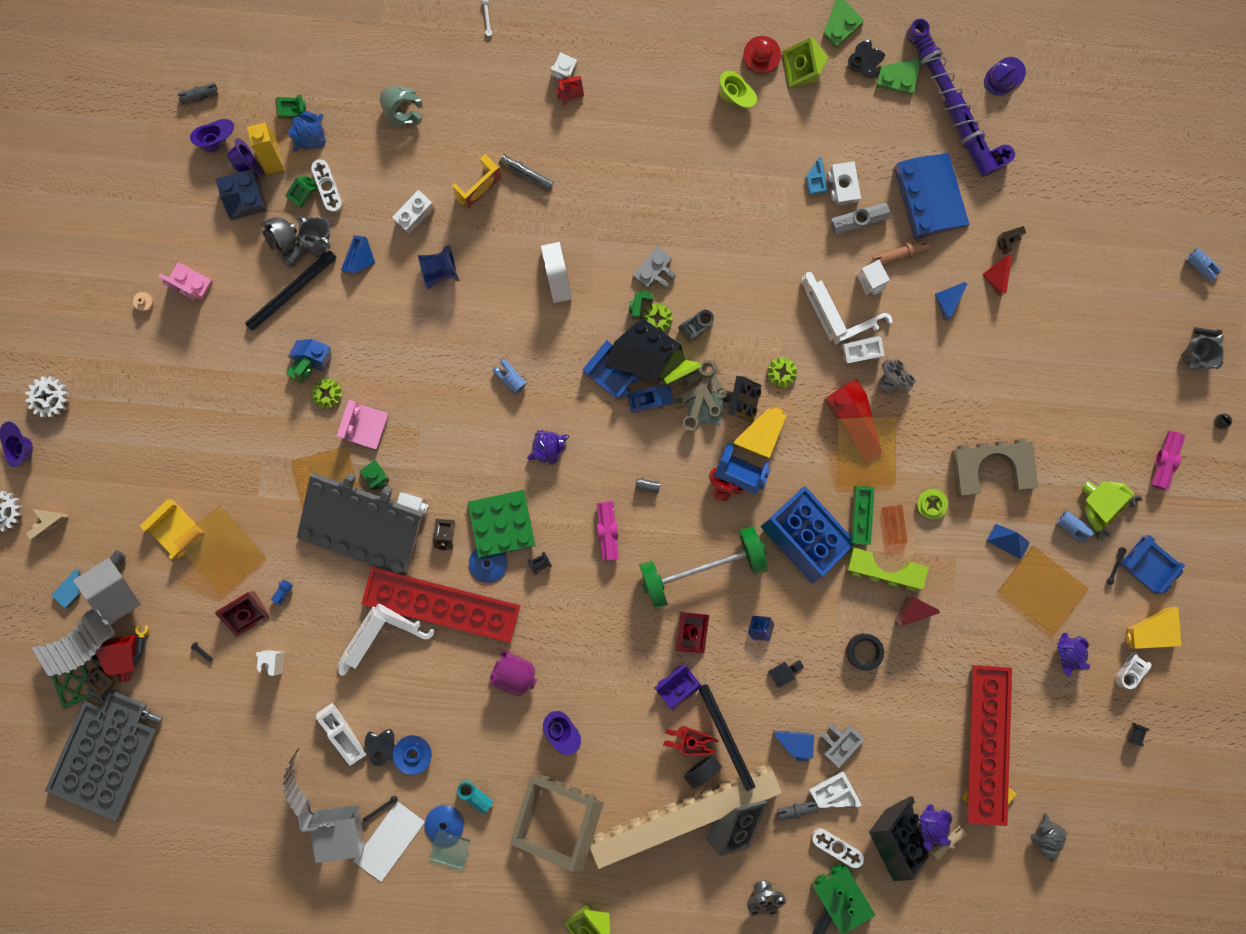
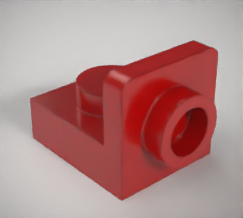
M581 76L558 80L559 88H556L558 99H562L563 105H567L566 99L584 96Z

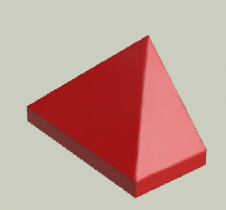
M1012 255L1006 256L983 273V276L998 296H1003L1007 293Z

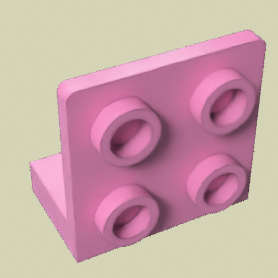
M179 262L169 278L161 273L158 275V277L163 279L162 283L193 301L196 298L202 301L213 282Z
M348 400L337 437L377 449L388 413Z

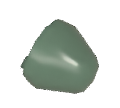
M393 85L385 88L380 94L382 110L389 124L393 127L410 123L421 124L422 117L417 112L411 111L403 114L398 110V106L406 101L413 102L418 108L423 107L422 100L411 88Z

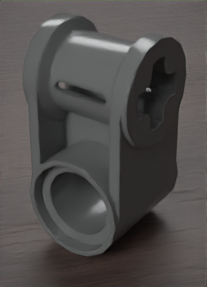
M701 310L692 318L683 322L678 329L682 330L688 338L687 342L691 343L713 325L714 315L710 310ZM708 315L711 321L704 324L700 321V317Z

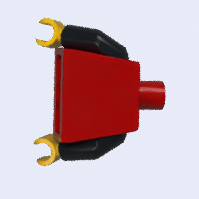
M139 625L136 627L137 638L136 635L104 641L100 648L96 650L95 655H92V661L101 670H104L106 675L117 674L120 683L131 680L129 672L134 671L136 666L141 663L145 652L146 638L144 636L148 635L150 631L146 625L143 633H140Z

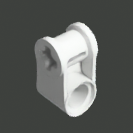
M1136 652L1131 653L1115 676L1116 685L1124 689L1135 688L1151 668V663L1142 660ZM1126 675L1130 678V682L1127 685L1124 683Z

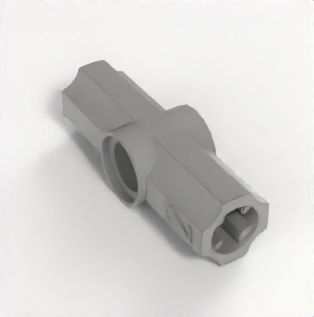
M886 203L865 209L859 208L855 212L831 218V226L835 235L854 229H863L865 226L890 219V210ZM862 215L865 218V222L857 221L856 216Z

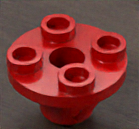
M757 36L746 44L743 59L748 70L758 74L773 72L778 66L781 59V50L777 42L772 38Z
M716 468L710 471L709 480L715 486L712 494L716 499L727 501L731 494H741L744 492L745 489L714 476Z

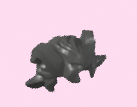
M299 216L297 218L299 233L296 239L300 247L317 258L323 256L326 253V248H331L328 241L331 227L330 220L317 217L305 219Z
M1200 334L1198 337L1191 339L1187 348L1181 354L1182 360L1187 365H1190V370H1194L1197 367L1219 369L1224 364V349L1221 345L1224 336L1221 334L1213 338Z
M1044 813L1042 823L1038 825L1036 833L1031 835V840L1038 847L1039 852L1043 856L1048 857L1053 863L1065 845L1067 832L1055 822L1050 821L1048 815Z

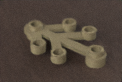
M712 360L702 362L699 371L688 377H683L679 381V385L687 390L692 386L693 382L701 379L699 386L674 398V404L682 408L687 401L696 397L690 416L683 420V426L689 432H694L699 428L698 416L704 399L713 417L717 418L722 414V409L716 405L707 388L710 380L716 390L715 395L719 399L727 397V390L722 387L716 376L718 366ZM708 367H712L710 373H706ZM685 380L689 382L687 386L682 385ZM720 390H724L723 396L718 395ZM682 398V404H677V400ZM718 408L719 412L713 414V409ZM694 421L695 426L690 428L689 423Z

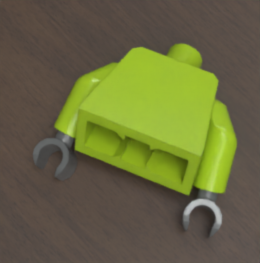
M1103 481L1096 487L1091 482H1087L1082 488V491L1088 495L1085 500V512L1088 521L1096 531L1097 539L1104 541L1101 537L1103 532H1105L1106 536L1110 537V532L1104 530V527L1107 528L1128 505L1138 507L1135 504V499L1137 501L1143 500L1141 496H1134V492L1124 483H1108Z

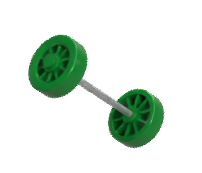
M750 526L739 530L743 552L663 579L658 575L653 560L639 564L644 582L641 584L644 593L649 594L654 610L668 606L664 593V584L746 557L755 576L768 572V564L764 554L766 553L763 542H760L755 528Z

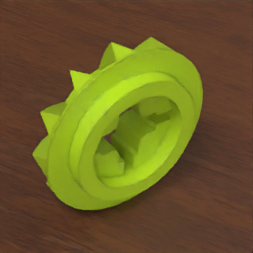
M660 303L648 306L642 316L643 319L662 332L670 328L673 320L672 312L669 308ZM657 311H659L660 317H663V320H659L656 326L655 319L649 317L656 316Z
M779 357L769 364L767 377L776 387H788L797 378V367L790 359ZM785 365V371L788 372V374L790 375H784L781 378V380H779L780 373L776 370H781V368Z
M330 378L320 379L314 383L311 390V398L321 408H333L340 402L342 390L336 381ZM321 388L325 390L330 389L329 394L332 399L326 396L322 398L323 392Z
M928 489L922 492L917 499V508L920 514L927 519H938L948 509L947 497L937 489ZM938 498L935 503L937 509L930 508L927 510L929 506L928 500L933 501Z

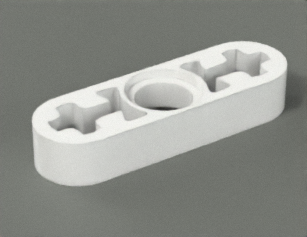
M316 160L313 162L311 170L323 203L329 212L338 213L341 211L343 203L330 167L324 160ZM319 165H322V167H325V168L323 169V173H324V175H325L326 177H323V178H322V175L320 174V172H319V171H316V170L319 169V167H318ZM331 182V190H322L323 183ZM331 195L335 202H338L335 208L329 206L331 204L329 196Z
M818 828L812 833V841L820 849L852 868H858L863 864V854L840 838L822 828ZM824 833V838L830 841L828 848H825L827 843L824 841L818 843L817 835ZM841 843L843 845L842 852L834 853L832 850L833 845ZM847 848H850L848 850V853H850L851 855L855 856L856 853L858 854V862L854 861L853 863H851V858L845 855L847 852Z

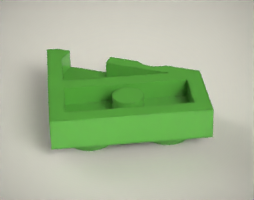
M836 0L823 35L837 48L863 24L864 20L845 0Z
M919 58L881 66L876 87L913 95L921 64Z

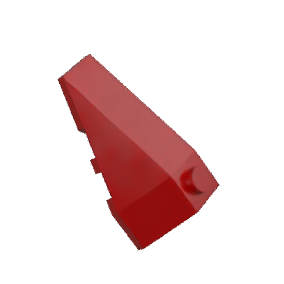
M857 379L824 399L865 463L882 453L867 394Z

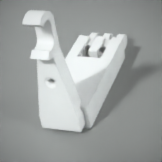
M807 272L801 278L805 292L830 342L834 341L835 345L870 328L877 331L879 329L877 321L882 318L887 321V324H892V317L887 313H882L847 330L822 280L816 282L811 272Z
M378 603L376 607L373 606L339 660V674L345 675L350 667L356 669L385 622L422 639H429L433 636V627L429 628L427 633L418 630L420 627L419 620L413 623Z

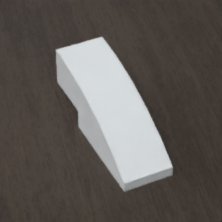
M333 703L316 713L317 721L327 732V737L349 766L366 756L355 734Z

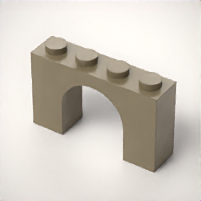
M1019 439L1014 440L1015 444H1007V441L995 442L996 446H988V443L976 444L977 448H969V445L957 446V450L952 451L957 497L981 494L978 469L982 460L988 455L1001 456L1009 463L1012 470L1014 491L1038 488L1033 442Z

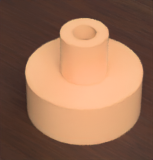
M139 292L133 298V305L141 312H148L154 306V299L146 292Z

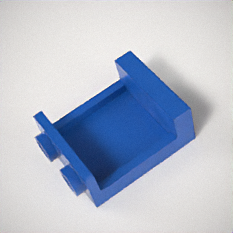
M606 340L582 370L617 400L621 397L624 399L630 392V385L633 382L636 384L641 378L632 373L625 374L621 373L618 369L612 368L611 370L605 367L613 344Z
M727 443L714 476L757 494L759 488L763 489L767 482V477L770 473V469H768L769 461H765L764 466L759 468L732 456L734 445Z
M1143 535L1119 565L1154 594H1165L1170 590L1172 581L1178 579L1184 571L1182 569L1185 567V564L1176 561L1154 542L1155 539L1152 536Z

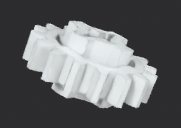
M42 376L41 381L35 379V385L28 386L31 391L25 393L29 395L25 402L31 403L28 409L34 410L33 414H40V417L46 418L47 415L50 418H54V413L60 415V409L66 410L64 403H69V400L65 399L69 392L64 391L67 386L60 385L62 381L59 379L55 380L51 376L48 379ZM50 385H53L57 389V391H53V388ZM37 403H41L44 409L40 408Z
M2 490L0 492V499H5L6 502L0 501V508H2L0 510V522H2L0 530L1 532H7V527L13 529V523L20 522L17 516H22V513L18 512L22 506L17 505L20 500L17 498L13 499V493L7 494V491Z

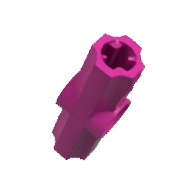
M1175 431L1167 432L1163 447L1155 459L1156 469L1151 486L1162 490L1169 489L1173 474L1181 462L1180 452L1185 439V435Z
M613 502L597 503L599 522L597 526L599 541H601L602 560L619 559L617 546L618 532Z

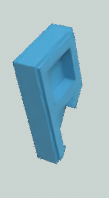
M822 157L818 158L806 176L809 196L828 193Z
M75 569L51 594L64 608H68L81 594L73 581L80 575L79 569Z

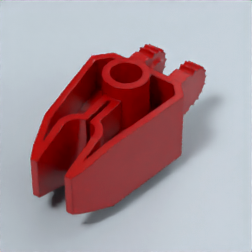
M684 725L678 728V730L666 729L665 733L671 736L675 735L677 738L676 742L667 740L664 741L663 745L675 748L682 755H710L717 752L713 748L705 747L704 744L707 742H719V740L704 732Z

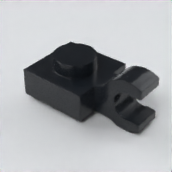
M800 660L789 666L784 661L768 671L777 687L780 688L794 680L793 673L803 669L804 666Z

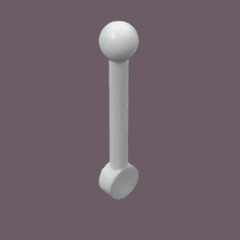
M482 0L487 28L485 34L487 37H491L493 32L490 29L487 6L489 0Z

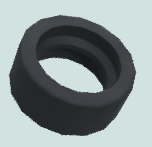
M862 633L855 635L847 644V659L852 666L860 670L869 671L875 669L884 659L885 651L883 644L877 637L871 634ZM860 641H870L876 647V657L873 661L861 663L855 658L854 648Z
M710 755L693 766L684 775V779L692 789H695L716 775L722 766L714 755Z

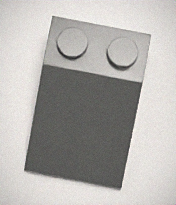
M764 800L733 809L712 825L707 842L720 856L750 848L767 801Z

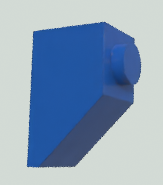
M314 339L296 340L288 358L301 362L306 357L311 360L312 368L324 372L332 357L331 347Z
M670 385L654 386L628 394L631 413L674 404Z
M773 731L774 736L793 757H796V761L807 762L808 758L813 759V733Z

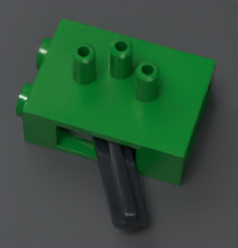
M845 864L835 865L830 869V873L825 876L824 874L819 875L814 879V883L811 884L825 906L812 934H825L832 920L840 933L846 934L876 916Z

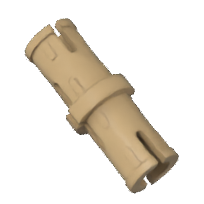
M959 825L948 836V839L951 840L950 846H940L937 844L930 850L931 853L939 860L950 849L956 848L955 845L965 838L967 833Z

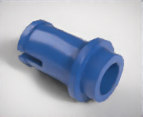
M284 579L282 582H279L280 586L271 598L274 603H279V605H282L289 591L293 590V584Z

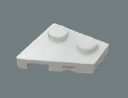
M843 771L809 789L819 808L861 806Z

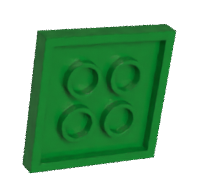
M524 490L468 501L479 559L536 546Z

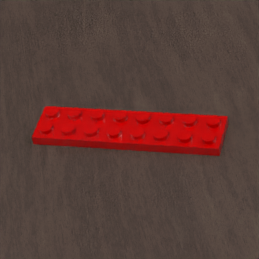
M374 567L370 569L361 605L376 607L379 603L400 615L509 643L512 641L521 606Z
M972 665L966 823L1008 825L1012 668Z

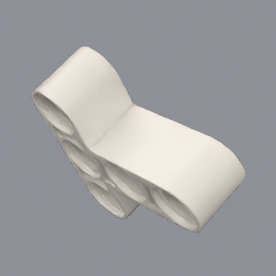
M560 242L542 245L541 249L553 303L572 300Z

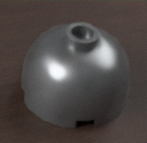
M273 217L260 224L261 227L264 226L265 228L262 234L271 250L275 248L278 251L277 256L281 257L293 249L296 244L295 233H297L293 223H289L280 217Z

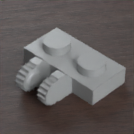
M657 246L633 274V277L646 288L654 280L662 287L667 288L669 284L658 275L664 272L669 278L673 280L676 278V275L666 267L672 258Z
M831 723L828 727L839 736L838 739L833 742L823 732L820 736L831 745L824 755L840 768L865 739L850 725L841 733Z

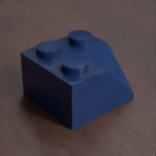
M252 169L216 179L220 198L230 220L267 211L258 174Z

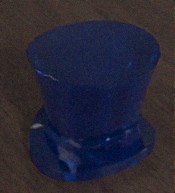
M450 245L444 246L443 250L437 254L418 255L427 289L447 279H454L456 282L460 281Z

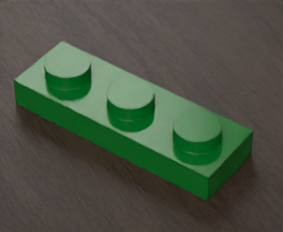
M854 486L851 544L871 545L875 487Z

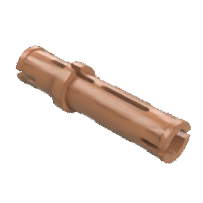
M927 239L913 244L909 242L906 243V246L872 256V261L874 263L880 260L881 264L884 265L906 257L912 258L916 254L930 251V244H927Z

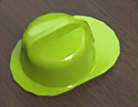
M728 70L720 75L719 95L725 102L737 104L744 108L753 107L757 103L756 93L738 73Z

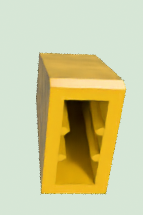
M264 122L247 127L251 146L265 174L268 176L284 172L285 169L277 137L267 123Z
M768 408L733 442V445L769 459L787 415L783 414L784 411L779 408Z
M1167 607L1127 628L1125 640L1128 647L1138 649L1181 646L1179 608Z

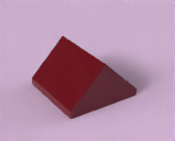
M255 591L247 592L215 612L217 617L236 637L269 618L268 612Z
M906 596L895 619L896 625L903 626L939 614L940 612L939 609L915 597Z
M679 612L675 643L676 651L705 653L709 615Z

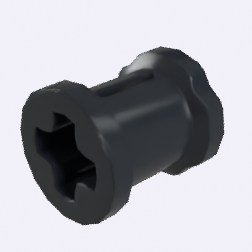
M542 552L541 556L533 560H527L535 576L539 571L552 567L545 552Z
M1132 722L1133 728L1126 741L1143 747L1145 734L1150 729Z

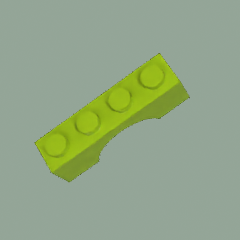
M851 548L846 570L850 571L852 576L861 578V575L869 576L868 580L879 583L880 579L888 581L887 585L898 587L899 584L904 585L906 590L917 592L918 589H924L929 567L907 562L899 571L888 573L877 566L873 558V552L858 548Z

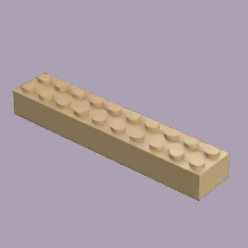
M765 765L755 768V772L750 775L756 787L751 791L747 792L738 775L736 780L732 782L729 780L723 781L715 789L711 787L700 791L701 794L698 796L689 795L683 798L681 803L676 804L672 802L664 806V810L659 812L657 809L647 813V817L642 819L639 817L633 818L625 826L621 824L616 825L606 834L603 832L595 834L590 849L598 869L719 820L735 808L764 801L782 794L773 770L770 766L766 767Z

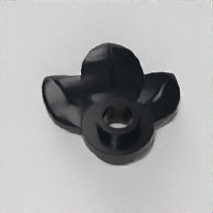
M865 40L856 46L855 53L848 59V66L855 72H861L865 77H875L878 75L876 66L883 61L885 54L879 49H872L871 40ZM859 59L861 63L856 64L854 60Z
M391 729L383 731L378 736L369 731L365 737L364 744L369 752V761L374 766H382L387 760H393V750L396 744H394L395 737ZM381 753L382 758L379 760L375 759V754Z

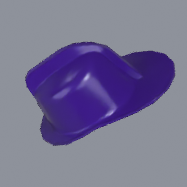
M1015 57L1002 59L986 73L984 79L986 89L991 94L997 96L1009 93L1025 78L1026 68L1023 62Z
M220 119L197 127L190 134V140L195 146H199L205 152L218 151L232 134L234 124L229 119Z
M239 138L235 139V146L227 154L232 167L238 172L252 169L256 174L264 177L265 172L255 159L246 143Z
M10 421L2 424L0 428V441L8 465L18 467L23 461L31 460L33 452L31 440L21 434L19 427L15 423Z
M561 711L549 713L543 722L544 737L561 754L571 755L577 752L581 745V736L577 728L565 713Z

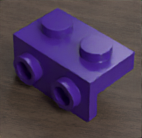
M683 664L676 667L667 678L660 680L654 689L673 711L703 686L687 666Z

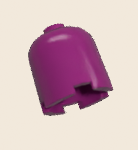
M502 650L500 654L502 656L500 662L496 661L490 675V679L493 680H490L488 685L515 696H523L529 688L533 690L537 679L534 678L535 667L533 664L506 650Z

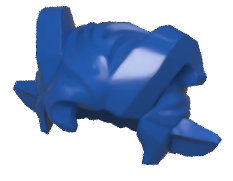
M304 111L299 117L293 118L292 126L288 131L294 144L292 151L296 152L301 147L308 150L325 146V133L321 125L323 114L320 113L317 116V114Z

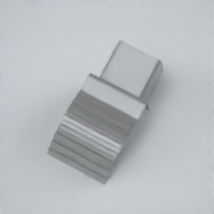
M109 558L73 580L92 607L83 615L82 620L78 622V626L74 627L73 631L69 632L66 637L60 638L59 641L45 644V646L31 647L48 676H54V674L61 675L64 672L68 673L70 670H75L78 666L84 665V662L89 661L91 656L95 655L96 650L100 648L104 641L114 636L115 631L110 624L141 605Z
M298 748L286 767L283 777L285 779L283 781V786L285 787L283 792L286 794L285 799L289 802V807L293 808V812L298 816L300 830L302 832L310 831L314 862L321 863L360 857L365 843L359 806L325 808V810L312 812L310 801L299 790V785L296 784V777H294L295 771L293 767Z

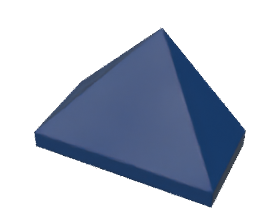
M353 236L341 271L353 274L375 263L368 239L363 236Z
M963 282L935 294L944 320L947 321L952 317L967 283Z
M998 524L994 525L986 540L1019 559L1022 558L1030 543L1018 532Z

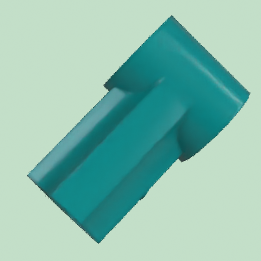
M465 779L459 783L457 788L458 796L484 815L494 801L477 788L471 780ZM468 785L472 791L469 794H464L461 792V787Z

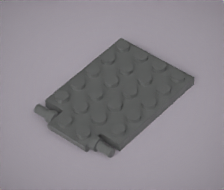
M90 688L88 695L100 699L99 702L104 703L103 707L88 700L83 702L45 792L113 821H118L157 732V729L142 724L140 721L141 719L144 721L149 720L160 725L163 717L151 713V710L146 708L147 704L114 690H110L104 697H99Z

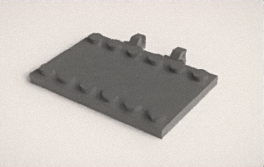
M312 473L308 482L297 538L380 569L406 575L423 512L398 504L390 499L393 490L390 487L385 486L380 496L353 487L356 477L354 474L348 473L343 482H338Z

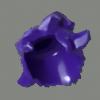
M537 431L532 444V453L528 455L527 460L537 459L542 463L556 464L559 456L565 450L564 443L569 438V435L560 436L554 432Z
M1063 633L1057 643V651L1060 655L1064 673L1070 677L1073 670H1090V664L1086 663L1088 660V641L1080 636H1077L1076 639L1069 638L1068 633Z
M933 804L927 806L919 820L924 847L928 851L931 850L933 844H939L940 846H950L951 844L948 836L951 830L950 824L953 820L952 815L943 809L940 812L934 811Z

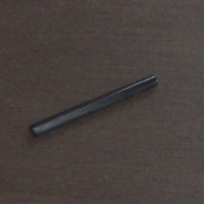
M328 250L245 322L246 326L252 331L330 265L337 258L331 250Z
M704 684L699 689L700 694L747 792L751 791L756 787L708 684Z

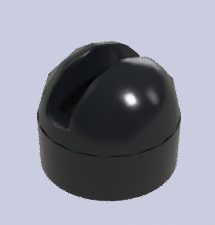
M1223 413L1217 415L1214 422L1217 428L1226 429L1231 426L1232 418L1230 415Z

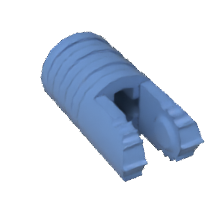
M1199 247L1186 258V261L1209 282H1214L1217 277L1216 275H1219L1222 270Z
M503 358L500 364L508 373L505 374L498 367H494L493 372L514 394H517L527 385V382Z
M1068 510L1056 522V524L1082 543L1088 540L1087 537L1090 538L1095 534L1093 529Z

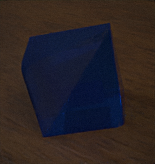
M752 616L748 630L750 637L754 640L770 641L774 622L771 617Z

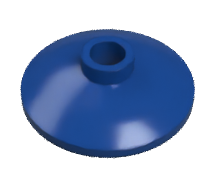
M476 548L469 558V569L477 580L485 583L495 582L504 575L507 569V558L505 553L479 559ZM485 560L491 561V565L489 567L484 566Z
M409 735L403 737L394 747L393 761L396 767L405 774H419L431 762V747L420 736ZM411 751H415L417 753V756L415 758L410 756Z
M437 806L426 817L425 831L428 837L437 844H451L463 832L464 821L462 815L452 806ZM446 823L447 828L441 829L440 824Z

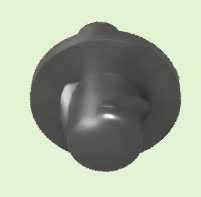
M887 359L882 364L885 375L878 381L881 390L887 394H891L897 388L901 391L909 392L913 388V384L916 383L915 378L907 373L904 369V364L900 360L896 359L893 361Z
M762 880L754 884L753 893L755 896L747 901V908L751 916L764 913L770 916L775 915L779 912L778 909L786 903L784 893L773 891L772 883Z

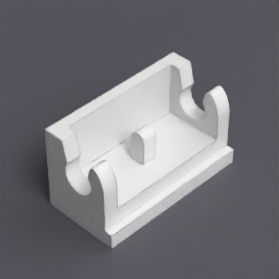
M880 336L840 343L841 349L844 352L843 359L846 363L885 356L882 337Z
M268 650L256 652V656H258V672L262 671V664L265 663L268 675L282 674L285 652Z

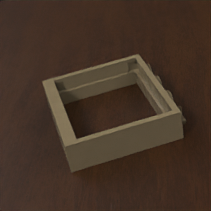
M541 774L538 777L530 776L510 845L572 872H583L604 802L597 800L594 794H582V790L579 788L565 787L566 783L558 780L550 781L549 776ZM541 787L587 805L572 858L526 838Z

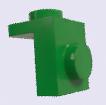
M297 95L296 98L277 97L275 99L277 118H295L306 111V103L303 101L302 95Z
M648 291L635 293L634 302L630 301L629 313H632V319H639L642 301L653 302L654 295H650Z
M306 357L301 362L295 360L286 372L287 376L302 385L312 374L311 360Z

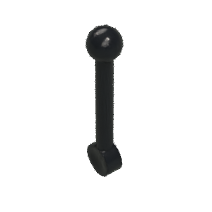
M1124 547L1118 549L1119 556L1110 578L1107 579L1108 585L1114 584V577L1122 556L1127 553Z
M392 796L388 802L362 820L366 822L390 804L397 803L398 798Z

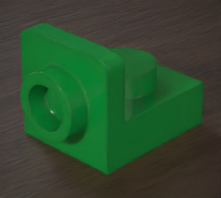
M308 176L297 177L285 196L300 208L304 206L311 193L317 191L318 186Z
M376 460L360 470V473L366 479L371 489L380 490L387 484L386 481L389 477Z

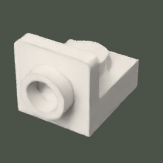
M560 52L554 66L550 69L552 77L557 81L570 78L578 63L577 60Z

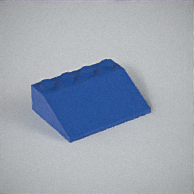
M949 153L916 157L896 164L894 172L914 240L970 225Z
M806 486L802 487L760 526L812 584L823 577L854 545L850 543L851 536Z

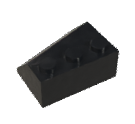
M641 318L614 342L605 367L611 370L612 368L618 369L621 373L625 374L632 373L637 375L638 378L658 384L686 359L681 344Z
M913 796L887 808L869 831L893 881L913 880L929 857L928 850L924 847L922 833L918 829V813L914 814L912 804L915 801Z

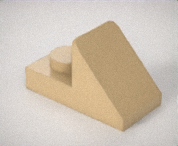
M34 509L41 522L33 524L30 527L31 530L26 534L30 540H39L69 517L67 514Z

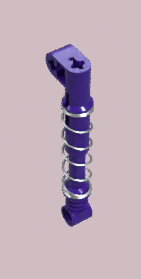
M921 18L916 19L908 28L906 37L909 42L915 45L920 56L919 61L921 65H928L933 75L929 77V80L935 78L940 88L936 95L943 94L946 106L944 111L948 110L954 122L953 126H956L962 137L961 143L963 147L968 149L982 177L1003 169L1015 158L1014 149L1009 145H1001L990 151L985 141L986 135L978 127L979 121L974 120L970 112L971 106L966 104L962 96L963 90L955 88L952 83L955 74L947 73L944 68L947 59L941 57L943 54L941 48L934 45L935 42L932 41L933 38L929 32V23ZM940 59H944L945 63L942 64ZM948 74L953 75L952 80H950ZM999 156L1002 157L998 162H996L995 159H997Z

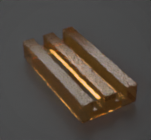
M902 505L882 507L887 545L907 543ZM896 509H898L902 540L898 538ZM888 510L891 513L894 541L891 538Z

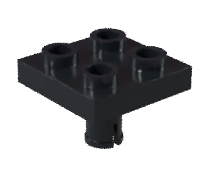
M736 376L733 392L727 390L728 397L723 399V402L730 403L728 413L743 420L754 422L762 385L743 376Z

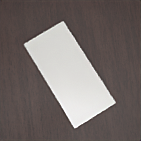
M397 801L363 847L360 857L355 858L353 862L382 882L425 821Z

